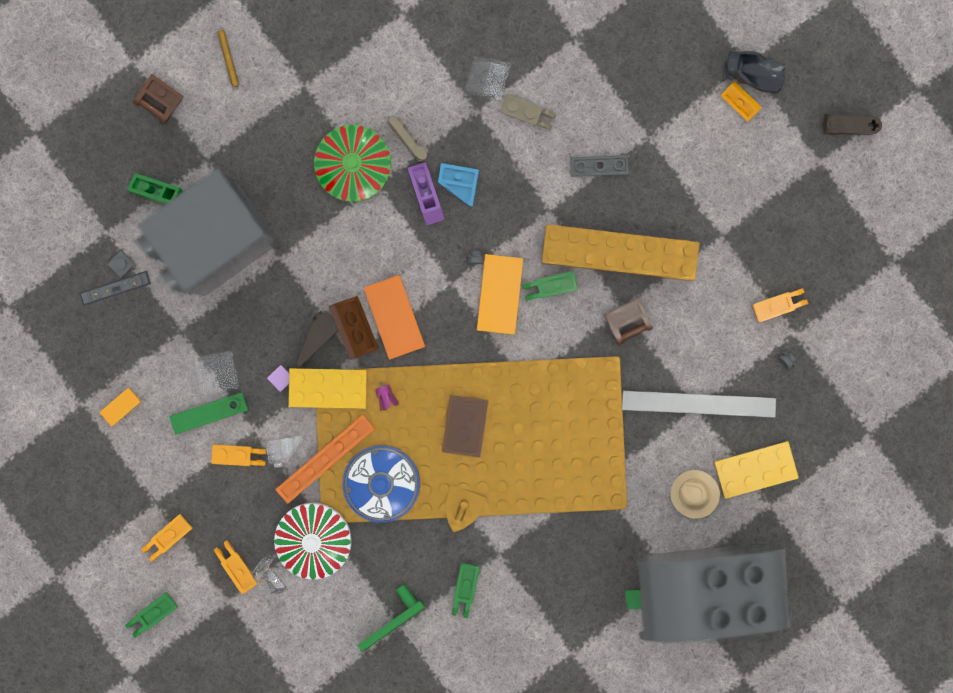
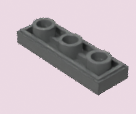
M628 155L570 158L571 177L629 175ZM599 162L602 163L603 168L598 169L596 167V164Z

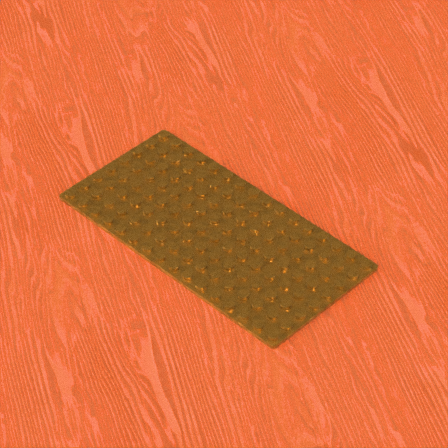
M617 356L346 369L367 370L366 409L316 408L318 452L362 414L375 428L319 477L321 504L328 505L338 511L347 523L371 522L356 514L347 503L343 492V476L353 457L366 448L378 445L391 446L404 452L413 461L419 474L420 488L418 497L412 508L396 520L447 518L446 499L451 484L487 498L479 516L619 510L627 508L620 358ZM380 381L383 386L390 385L391 392L399 403L397 406H394L390 401L391 406L386 410L382 407L380 411L379 398L375 390L381 387ZM450 395L488 400L480 458L442 452Z

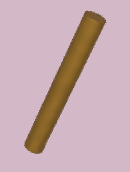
M225 30L217 31L232 87L239 86Z

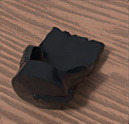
M730 50L727 62H725V73L728 80L734 81L735 79L739 83L749 85L756 90L773 94L778 93L781 90L780 87L784 84L785 64L768 60L756 51L739 52Z

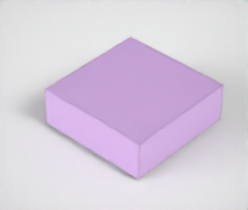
M280 365L267 379L281 392L289 384V372Z

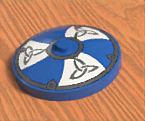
M385 445L372 446L359 452L349 462L343 476V492L347 503L356 514L372 522H390L405 515L414 505L420 488L419 474L413 461L401 450Z

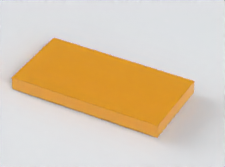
M485 254L477 331L515 335L523 258Z

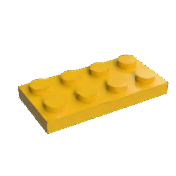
M289 368V407L366 409L367 370Z
M788 441L714 461L724 499L799 478Z

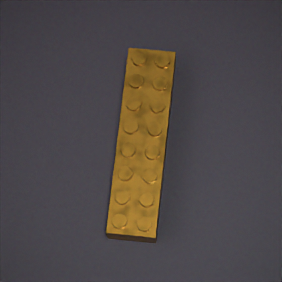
M546 224L541 264L695 281L700 242Z

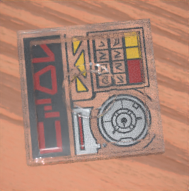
M233 351L194 358L201 395L240 388Z

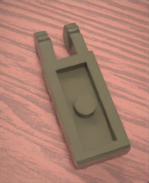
M507 94L500 111L534 126L538 125L548 130H551L552 125L539 121L540 114L551 119L556 118L555 113Z
M393 115L387 124L417 161H425L428 155L424 147L417 146L416 142L418 141L412 133L408 134L404 129L406 127L404 122Z

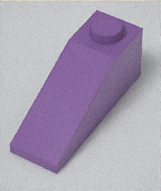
M426 162L408 167L426 226L445 220Z

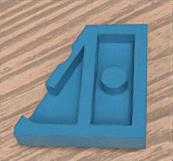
M441 163L438 183L473 207L479 170Z

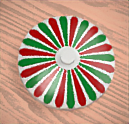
M304 503L292 508L279 522L274 538L275 550L283 566L294 575L305 579H321L338 571L348 558L352 541L349 526L343 516L332 507L321 503Z

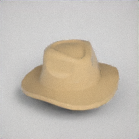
M686 471L679 475L672 485L671 501L676 510L687 518L703 519L711 515L719 504V486L709 474L703 471Z

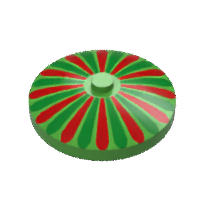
M346 125L332 130L322 139L315 153L314 168L319 183L330 195L342 201L359 202L373 197L384 187L391 170V158L385 142L377 133L363 126Z

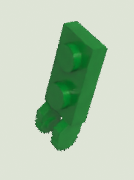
M574 271L538 279L536 282L522 285L523 289H530L538 286L539 293L525 296L526 301L578 290Z
M461 562L453 599V616H456L458 613L459 602L466 603L463 618H468L480 566Z
M166 592L135 615L136 617L125 626L128 629L138 620L143 627L137 629L132 634L136 638L177 609L178 606L168 592Z

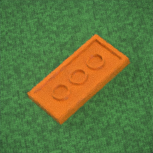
M400 275L364 287L389 360L424 348L425 344Z

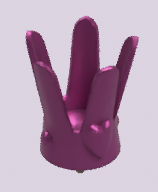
M380 381L381 387L375 389L376 395L379 398L380 411L382 407L384 410L391 406L390 401L394 406H397L399 403L392 394L390 385L383 386Z

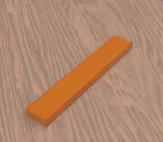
M362 414L275 490L288 504L375 429L374 426Z

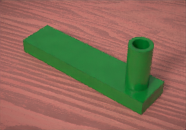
M243 392L169 417L176 435L248 411Z
M405 584L399 587L396 592L408 609L357 646L361 652L369 649L426 608L423 601H416Z

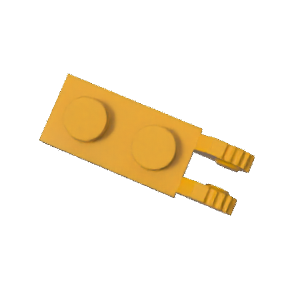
M803 288L752 304L758 323L794 311L795 308L808 304L807 300H801L793 304L791 299L793 296H799L804 293Z
M213 444L211 464L265 466V461L251 460V453L266 454V449Z
M179 514L151 538V541L141 551L143 553L147 552L155 544L159 550L150 556L149 560L152 562L159 555L164 554L193 527Z
M226 540L223 543L231 556L226 559L218 547L214 549V552L220 559L221 565L243 595L259 583L238 552H235L230 542Z

